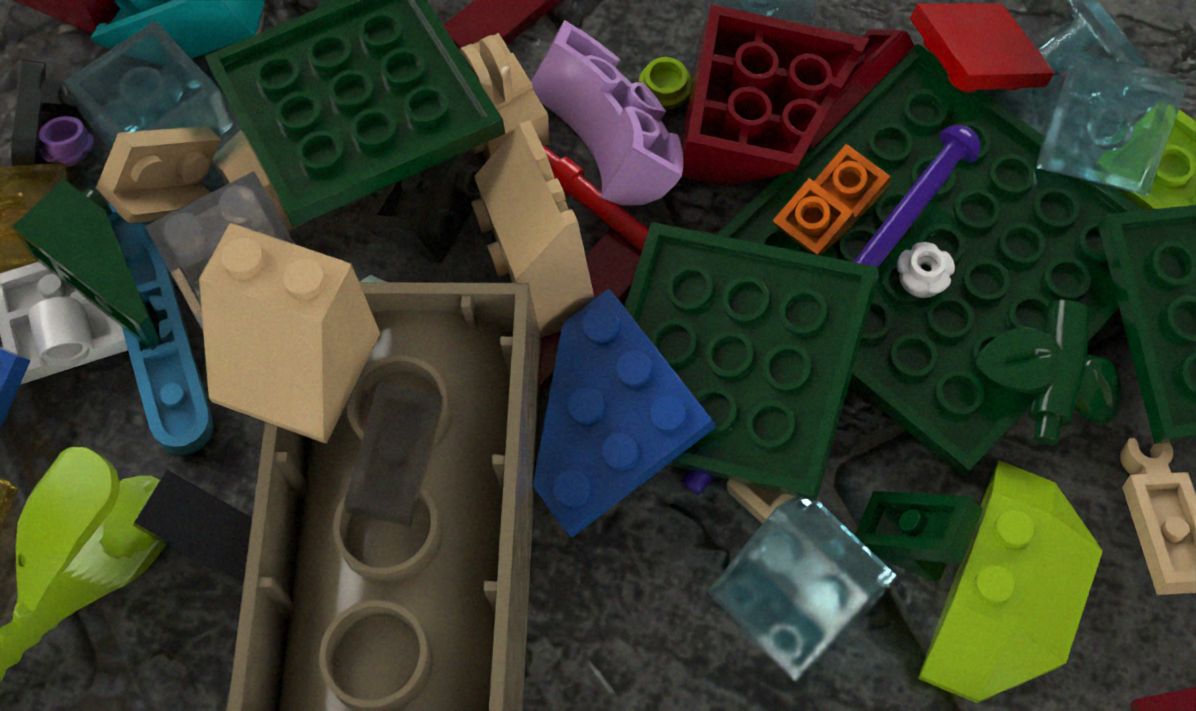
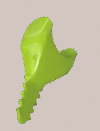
M86 447L67 448L58 455L31 492L17 524V603L13 611L12 621L0 628V682L4 677L6 669L17 664L21 660L23 653L39 643L46 632L57 627L59 622L84 606L133 582L159 556L167 544L134 527L133 523L160 479L153 476L140 475L125 478L119 482L117 470L112 463L103 455Z

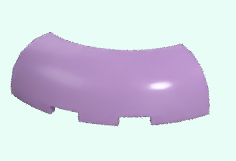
M564 20L531 80L535 94L542 104L562 118L579 135L592 153L602 179V194L600 198L619 205H644L662 198L677 184L682 176L684 165L683 151L678 134L668 133L661 121L666 110L644 82L632 84L616 69L620 61L616 55L588 34Z

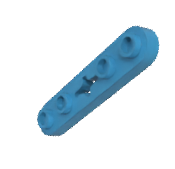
M108 204L113 212L109 220L122 245L145 305L150 302L162 320L159 322V335L163 344L158 345L153 351L122 327L149 428L160 447L168 453L180 456L192 454L202 449L210 440L214 429L213 417L157 226L154 221L128 223L116 212L111 204Z

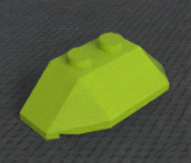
M1000 460L995 464L980 506L983 508L982 514L963 562L958 566L918 677L920 680L977 704L1066 664L1103 552L1056 482Z

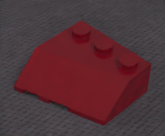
M710 4L698 42L682 134L681 147L684 165L681 177L731 187L796 171L867 46L869 38Z

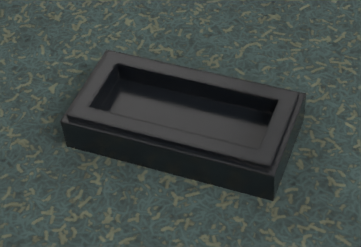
M166 470L134 521L133 526L241 586L243 585L252 517L171 471Z

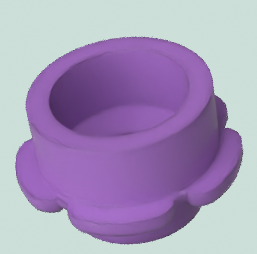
M65 116L52 119L44 124L39 131V138L42 147L39 148L41 157L47 162H56L60 166H73L82 162L87 152L91 151L94 146L93 135L87 134V130L82 122L75 117Z

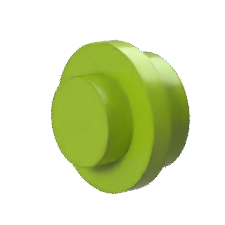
M660 57L651 61L640 74L639 82H644L663 108L669 110L683 105L688 100L692 78L685 66L677 59Z

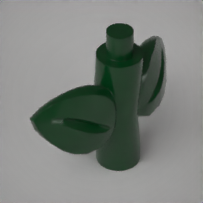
M1055 300L1050 302L1047 311L1045 333L1031 327L1013 328L989 342L977 354L974 365L984 376L1001 387L1017 393L1033 394L1028 416L1036 421L1033 440L1044 445L1058 444L1061 426L1071 424L1074 411L1090 422L1109 423L1116 418L1120 408L1122 390L1118 371L1111 361L1096 355H1087L1091 310L1088 306L1076 301Z

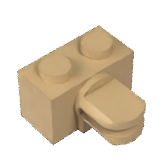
M500 34L487 36L477 43L460 48V53L503 118L506 133L473 148V152L475 154L482 152L486 161H488L517 125L528 120L531 121L540 142L545 146L550 144L548 114L535 94L531 81L514 53H510Z

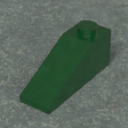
M63 179L12 227L30 256L153 351L161 342L122 245L109 220V217L113 214L111 208L91 189H86L82 193Z

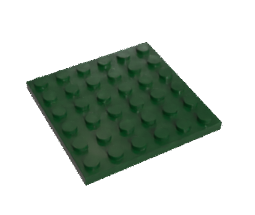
M918 43L814 148L807 149L796 171L778 175L716 235L810 253L773 225L772 221L809 178L814 181L844 145L847 144L891 176L890 185L841 238L821 255L853 262L921 174L943 149L944 145L940 141L939 134L945 128L952 125H964L971 128L980 140L981 148L976 161L968 162L963 159L958 161L945 183L877 268L879 278L850 379L851 385L958 474L966 478L1028 411L1033 394L1017 393L1005 389L984 376L974 365L977 354L995 337L1013 328L1031 327L1045 333L1048 305L1055 300L1076 301L1090 308L1089 344L1120 311L1097 222L1107 214L1140 211L1143 209L982 90L964 92L957 89L950 83L948 73L937 57ZM920 242L933 243L941 252L949 253L955 265V271L950 275L951 283L949 287L943 292L928 298L916 297L908 293L900 282V273L897 270V260L900 254L905 250H912L913 245ZM921 265L922 270L928 272L931 271V267L929 265Z

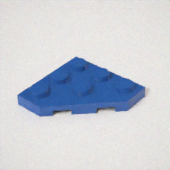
M610 288L562 324L533 481L535 490L564 531L571 537L582 531L717 427Z

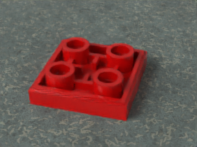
M917 3L909 18L922 36L924 46L935 54L947 71L950 83L961 91L975 92L976 90L983 89L1016 91L1019 88L1046 87L1055 74L1002 3Z

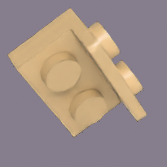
M209 126L118 133L96 189L125 221L132 224L214 213L219 201L202 182L210 169L211 161L221 139Z

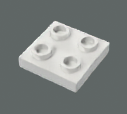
M36 262L0 273V336L3 348L31 360L21 384L128 350L122 327L41 263Z

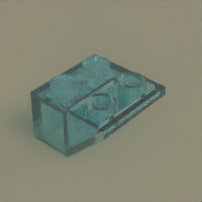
M796 496L773 510L707 592L796 681L869 610L897 576L818 500L815 502L801 496Z

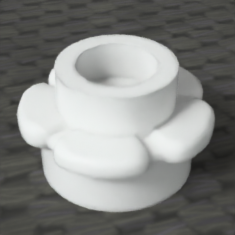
M929 242L914 244L912 250L903 251L897 260V270L900 273L899 277L903 288L908 293L921 298L932 297L946 290L951 283L950 275L955 271L954 261L950 254L945 251L941 252L935 244ZM921 265H929L931 267V271L928 272L922 270Z

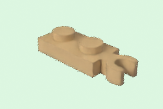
M1129 438L1120 453L1121 464L1130 474L1122 488L1157 595L1196 593V494L1188 472L1171 473L1169 463L1173 458V448L1170 442L1154 444L1150 449L1152 458H1149L1139 450L1136 438Z

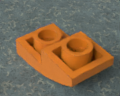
M845 144L814 181L809 178L773 219V225L811 254L821 256L878 199L890 185L891 176L852 147Z

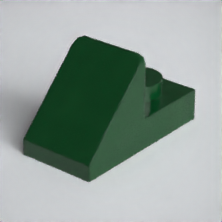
M873 491L851 543L864 552L932 581H939L947 563L962 564L983 508L970 496Z

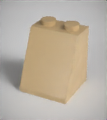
M229 223L199 278L209 398L215 404L327 444L380 336V331L351 263Z

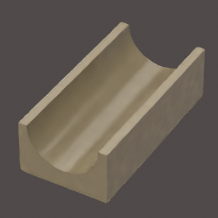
M359 282L380 331V336L327 444L265 422L227 711H522L535 492L533 481L536 470L542 341L529 283Z

